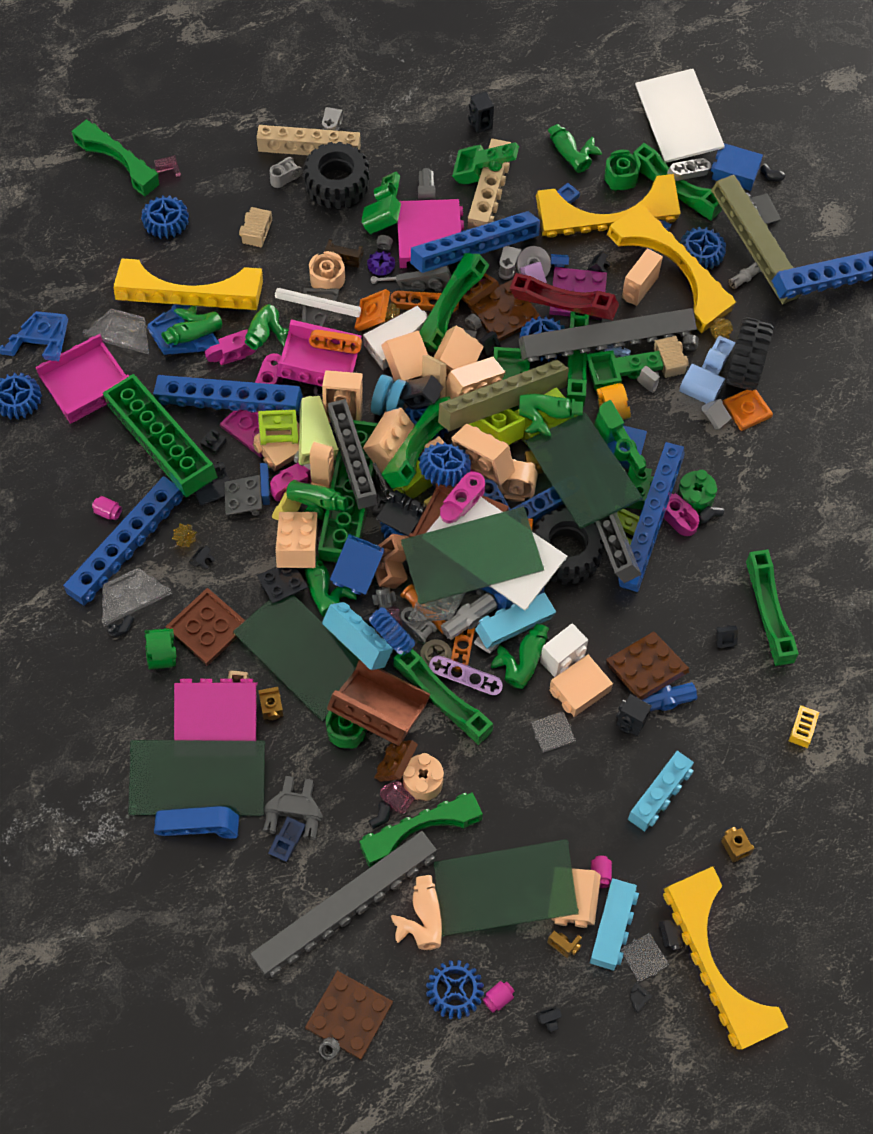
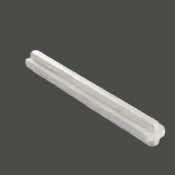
M277 288L275 292V297L278 299L354 317H360L361 307L281 288Z

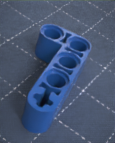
M222 806L161 810L156 812L154 833L160 836L216 833L220 837L232 839L238 836L239 815L230 808Z

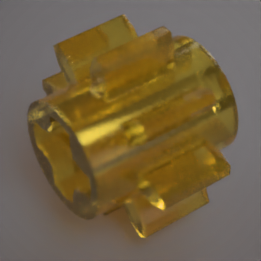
M388 303L385 322L383 323L400 315V308H397L394 303Z
M721 317L713 320L714 324L710 327L713 337L718 338L720 335L726 339L730 338L729 334L733 331L731 322Z
M180 523L178 528L173 529L174 536L172 539L177 541L178 546L190 547L192 542H196L195 534L197 531L191 530L192 525L186 524L185 526Z

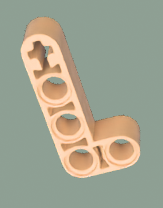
M313 442L309 456L311 484L331 488L334 473L333 447Z

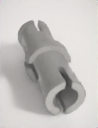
M755 262L748 268H743L739 274L729 279V285L734 284L732 288L736 289L744 282H749L753 276L761 272L759 266L757 267Z

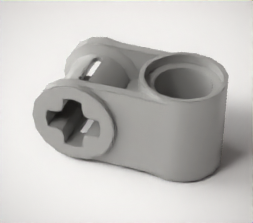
M326 107L322 120L323 130L338 131L343 119V110Z
M287 157L270 168V184L276 188L283 187L285 184L300 177L303 170L294 163L293 158Z
M510 246L503 247L499 261L500 268L498 274L500 278L504 280L513 278L517 267V259L522 249Z
M408 607L401 612V626L419 643L424 644L426 638L432 632L435 633L437 631L436 626L416 609ZM412 617L414 620L407 621L405 620V618Z

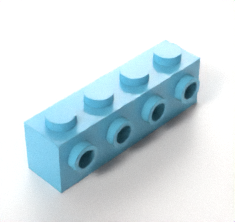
M544 592L537 595L526 610H523L514 603L510 609L506 610L503 608L497 611L495 616L490 617L488 615L479 620V625L475 630L486 649L533 628L536 624L550 620L556 613V610Z
M344 602L330 604L322 624L370 670L384 668L393 648L372 627L365 623L361 616L357 615L348 604Z
M676 751L631 810L628 820L644 832L649 825L652 827L659 818L657 816L661 810L665 811L670 804V797L672 795L676 796L682 788V785H680L684 779L687 781L692 775L693 770L691 768L694 762L679 751Z
M612 878L590 964L610 970H615L616 965H621L624 953L620 952L622 944L626 945L629 933L625 932L627 924L631 925L634 913L630 912L631 906L637 903L639 893L635 892L637 885Z

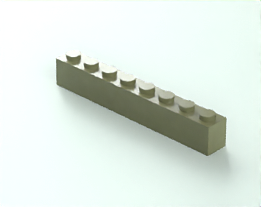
M735 175L718 180L711 190L779 298L772 279L779 271L794 267L786 258L785 253L779 247L767 224L760 217L758 210L750 201L749 196L745 193ZM801 294L790 299L786 297L779 300L782 304L799 298Z
M555 360L449 399L439 404L438 422L448 431L463 427L466 423L476 422L519 405L520 395H544L556 387L558 390L567 387L569 368L560 361Z

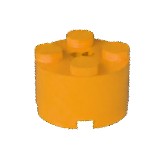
M622 383L597 389L599 408L604 402L611 400L623 420L631 418L630 407L627 404V394Z

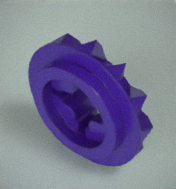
M384 250L379 253L376 251L375 254H370L369 259H367V266L375 275H387L395 268V259L390 253H385ZM381 259H383L384 262L382 263L381 267H379V262Z

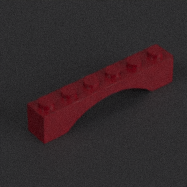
M519 273L515 274L509 288L515 299L608 320L614 319L619 306L615 295L602 291H569L544 283L532 276Z

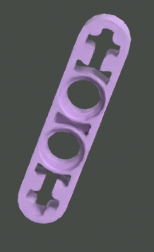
M437 655L429 663L433 673L490 695H497L502 690L503 683L500 678L449 658ZM439 659L444 666H447V662L451 663L448 668V674L444 673L445 668L440 667L439 670H436L433 661L437 662ZM459 666L462 669L460 677L452 675L451 669L453 667ZM473 673L479 674L481 677L480 683H471L470 675ZM484 676L488 677L486 682L493 683V681H497L499 689L495 688L492 691L490 690L491 686L485 684V688L481 687L484 682Z

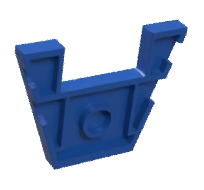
M174 304L172 309L166 313L163 312L148 324L147 329L164 355L201 352L219 344L213 333L176 345L174 343L167 344L161 336L162 332L167 331L169 327L177 323L185 322L174 310L177 308L188 310L192 305Z
M36 311L21 326L22 330L18 334H12L8 338L9 342L5 346H0V354L14 356L22 342L45 344L48 346L42 354L44 359L59 361L68 323L67 316L65 314Z

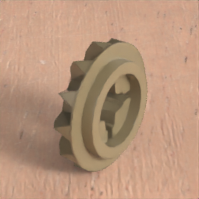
M438 639L426 642L420 653L428 666L433 658L430 657L433 655V649L437 654L441 653L440 656L449 659L452 657L450 646ZM441 660L433 661L435 668L444 667L441 664Z

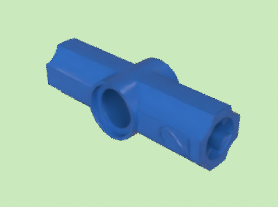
M692 682L675 687L667 685L642 701L652 706L650 711L658 709L667 711L675 708L678 704L697 700V691Z

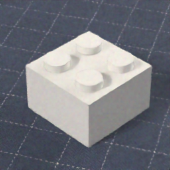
M572 623L542 647L540 663L556 677L585 657L588 639Z

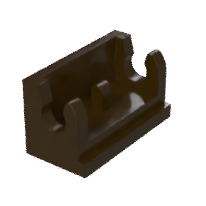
M328 240L325 252L330 251L338 254L342 258L344 265L360 267L364 255L363 246H359L358 250L334 245L332 243L333 240Z

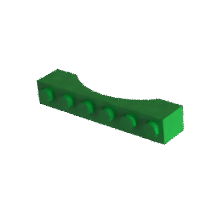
M86 119L72 130L74 142L85 151L104 153L120 161L130 173L133 188L143 196L148 195L160 185L159 175L155 169L149 168L142 159L136 158L130 150L127 151L123 148L120 142L114 141L107 132L101 131L95 123L92 124Z
M643 143L633 152V155L636 154L640 159L639 172L652 181L657 176L668 175L669 167L662 160L658 152L647 144ZM685 180L675 181L678 199L708 220L712 221L722 211V207L711 191L712 189L697 187Z
M464 254L419 331L426 351L437 352L447 331L454 308L465 293L482 279L488 269L489 264L480 254Z
M570 311L569 328L589 325V315ZM580 351L573 352L574 355L568 356L569 372L566 398L570 399L571 403L572 399H575V402H583L584 407L587 381V353L580 354Z
M449 396L439 398L435 404L428 406L381 475L391 488L408 486L415 476L416 463L424 446L444 428L438 422L439 404L451 399Z
M769 549L750 552L746 565L775 666L792 664L799 653L794 636L790 632L780 608Z
M413 649L405 655L404 653L397 654L394 657V668L414 686L430 693L429 700L477 745L481 744L492 733L493 723L478 709L465 703L448 689L432 672L422 657Z
M473 792L470 794L463 793L457 796L456 800L451 802L444 801L435 809H425L414 818H404L400 821V824L395 826L388 825L382 828L379 833H369L363 836L362 840L359 841L360 848L370 868L393 852L408 836L421 829L439 825L466 828L482 821L483 813Z

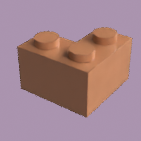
M392 534L378 545L384 548V553L376 569L375 576L379 587L396 589L408 579L402 562L415 552L409 536Z

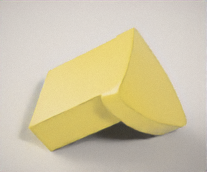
M285 492L279 505L275 508L272 518L279 520V512H298L302 503L289 500Z

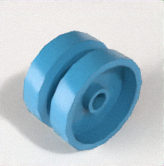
M382 374L373 393L371 413L381 416L385 411L388 412L398 408L403 409L405 403L400 399V396L408 382L398 379L393 384L392 377Z

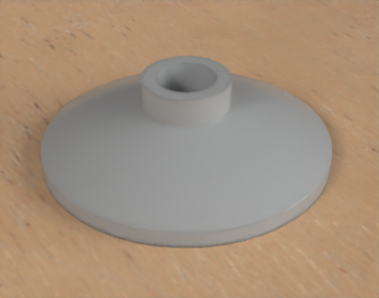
M531 246L521 251L517 259L519 274H521V267L527 266L530 261H533L534 263L541 262L545 277L548 275L551 268V260L544 249Z

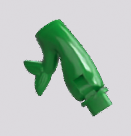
M556 124L548 129V132L551 134L550 138L557 150L577 173H581L591 166L592 160L589 154L602 155L601 150L594 146L595 140L593 137L578 152L574 137L564 127Z
M270 304L263 306L253 317L245 336V344L251 349L256 350L267 341L270 334L269 328L277 336L279 342L285 346L289 329L280 326L279 312L274 306Z
M191 306L188 310L177 308L174 310L175 313L189 322L177 323L169 327L167 331L162 332L161 336L167 344L174 343L176 345L190 342L221 330L222 320L215 311L196 315L197 306Z
M543 394L520 395L519 415L533 421L525 430L526 433L534 434L539 432L544 436H551L549 428L538 410L556 419L574 418V415H583V402H575V399H572L571 403V400L568 398Z
M298 480L291 481L287 486V498L307 505L308 507L304 512H317L318 519L324 521L325 517L322 508L331 511L348 510L347 498L330 488L302 483Z
M316 555V568H304L310 593L323 617H325L330 604L340 603L342 597L357 599L356 593H353L351 588L346 586H338L330 595L328 594L330 575L323 562L319 560L318 555Z
M536 624L533 629L529 630V634L523 638L520 644L519 665H517L515 658L509 651L499 644L497 648L498 655L492 661L491 668L505 665V681L515 688L523 689L535 672L542 653V647L548 639L547 633L549 628Z

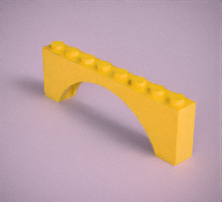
M674 174L657 176L651 190L643 200L625 211L613 214H594L582 211L564 200L556 189L539 190L536 194L542 236L555 237L557 234L572 235L574 232L580 231L581 233H588L596 229L598 231H605L611 224L640 203L645 208H648L657 220H664L670 223L676 221L680 215Z
M641 203L610 225L607 235L618 247L630 245L647 247L662 253L679 266L692 288L694 298L693 312L696 327L701 333L732 311L736 303L733 296L722 288V285L710 275L709 271L704 269L697 259L691 256L686 248L674 238L673 234L668 232L662 223L651 214L649 209L645 208Z
M121 259L114 283L115 300L257 310L263 284L262 269L244 267L239 273L224 281L208 285L186 286L158 279L142 266L140 260Z
M710 867L663 888L665 892L663 896L666 903L671 905L674 911L672 915L675 923L681 926L683 931L682 938L685 944L689 945L693 952L691 953L695 965H699L702 972L700 973L702 982L705 986L708 985L710 989V999L714 1006L717 1005L720 1011L719 1019L723 1026H727L730 1033L728 1035L730 1043L733 1047L736 1046L737 1049H744L788 1028V1025L779 1007L753 1002L734 990L720 974L713 961L708 945L707 922L712 902L721 889L722 884L714 867Z

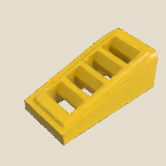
M800 705L788 741L808 748L819 712ZM802 713L812 715L813 719L802 715ZM800 719L811 722V725L800 721ZM801 725L803 727L809 728V731L802 729L798 726ZM798 731L807 734V737L797 734L796 732Z

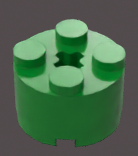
M616 150L611 153V156L606 160L604 174L605 181L610 189L627 190L636 186L641 165L639 157L636 154H630L628 150Z
M705 470L692 471L684 475L680 480L677 495L691 505L699 515L705 507L712 506L717 493V484L713 477L707 474Z
M173 629L145 630L148 670L176 666Z
M331 711L326 716L327 735L330 742L340 748H356L364 740L367 729Z

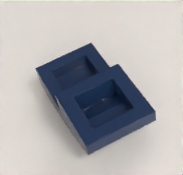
M287 816L279 835H276L268 853L288 862L305 831L306 825Z

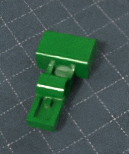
M514 142L485 150L481 145L460 149L452 177L460 184L479 182L484 167L498 171L502 168L503 163L516 160L519 146Z
M397 172L382 178L381 186L374 189V196L377 202L364 207L362 224L369 234L398 223L401 203L396 198L400 175Z
M494 347V358L505 371L502 380L529 370L530 362L522 360L519 348ZM518 405L510 409L515 412L518 410Z
M612 350L587 354L586 356L596 392L599 388L621 383V376L628 375L630 379H637L645 366L649 367L652 371L663 370L664 366L659 351L615 358L614 351Z
M611 400L604 402L599 408L594 423L595 431L604 444L614 440L617 442L614 449V456L617 460H627L636 476L643 474L646 468L645 458L638 453L636 443L630 439L623 427L624 421ZM623 447V448H625L627 451L624 452V451L620 450V448Z

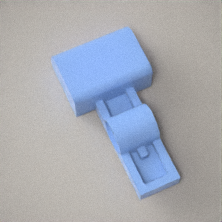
M719 335L715 344L709 350L702 367L691 364L679 391L706 404L715 401L725 382V378L719 376L731 354L735 342Z

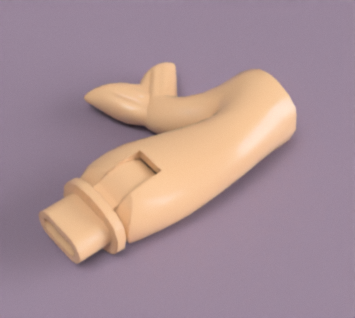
M432 876L416 877V886L413 887V906L424 927L415 921L391 915L393 923L397 926L395 938L397 943H399L408 933H411L419 949L432 950L441 946L442 923L435 884L432 883Z

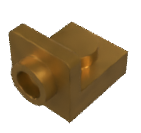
M553 931L547 943L568 958L571 953L575 955L582 946L580 944L582 937L578 935L572 943H569V939L564 934H558Z

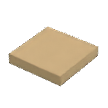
M423 355L422 377L432 375L437 378L444 387L440 393V398L446 397V364L429 355Z

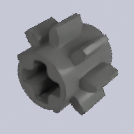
M390 587L376 589V594L372 595L373 604L378 605L379 609L381 607L385 609L393 607L392 602L397 601L394 591H390Z

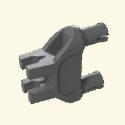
M285 777L283 791L272 798L264 807L266 818L263 832L269 834L270 828V834H275L278 817L288 816L290 818L306 820L303 838L309 840V837H311V840H316L318 824L323 820V815L312 798L313 780L305 779L303 792L299 794L293 793L294 777Z

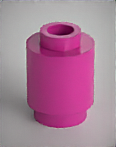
M104 496L96 498L92 504L95 514L109 520H117L122 512V507L119 506V503Z
M596 856L595 859L591 860V870H595L601 875L599 888H607L612 881V861L607 859L606 856Z
M500 981L485 993V997L482 1000L489 1010L494 1013L496 1010L502 1009L514 998L512 994L515 991L507 981L505 983Z

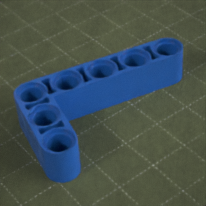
M569 477L512 509L509 508L508 516L521 524L522 517L518 515L519 509L526 511V519H532L575 495L580 490L581 483L578 478ZM485 480V485H489L492 488V493L487 494L484 492L483 496L508 506L497 484L492 480ZM568 482L575 485L574 491H570L567 488ZM552 491H555L559 494L558 500L552 499ZM535 500H539L542 502V509H538L535 507Z

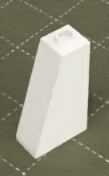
M416 306L363 335L364 346L382 370L386 369L389 365L381 345L387 340L420 331L428 318L426 312Z

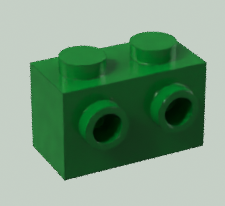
M629 466L624 507L643 510L654 476H651L652 469L645 468L643 474L636 476L631 466Z

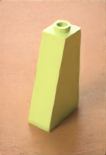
M308 396L301 400L299 408V465L310 464L309 456L313 442L332 446L334 460H336L338 447L320 396Z

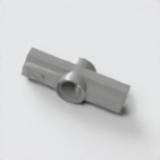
M486 593L471 605L469 603L463 605L455 616L441 625L444 635L452 640L466 629L476 627L480 619L497 608L494 598Z

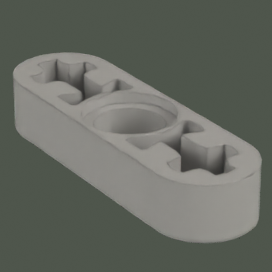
M704 158L673 163L667 174H674L675 181L705 176L711 169V163Z

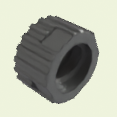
M380 235L376 245L379 249L388 251L391 249L393 240L386 235Z
M470 314L465 319L466 326L472 331H476L482 326L480 318L475 314Z
M692 334L684 336L683 348L689 351L696 350L699 338Z
M325 1038L319 1045V1053L326 1060H331L340 1052V1045L334 1038ZM326 1045L331 1046L333 1052H329L326 1048Z

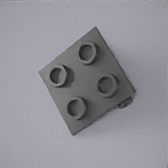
M746 193L754 207L758 210L764 223L770 224L781 221L768 193L755 197Z
M261 475L226 481V516L247 511L252 512V515H259L262 509Z

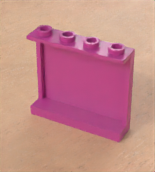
M459 199L399 201L401 203L398 219L400 268H407V262L411 261V247L464 231V220H460V217H463V206H459Z
M291 320L282 356L278 362L276 376L322 386L325 370L353 373L358 353L352 354L315 348L310 345L309 338L313 330L350 335L356 334ZM337 339L331 340V342L334 344L340 343V341Z
M100 334L90 337L87 341L61 353L59 361L49 360L36 367L40 380L70 424L107 405L103 392L129 377V375L123 372L107 349Z
M180 679V683H174V756H256L257 682H253V679H240V683H232V679H220V683H212V679H200V683H192V679Z

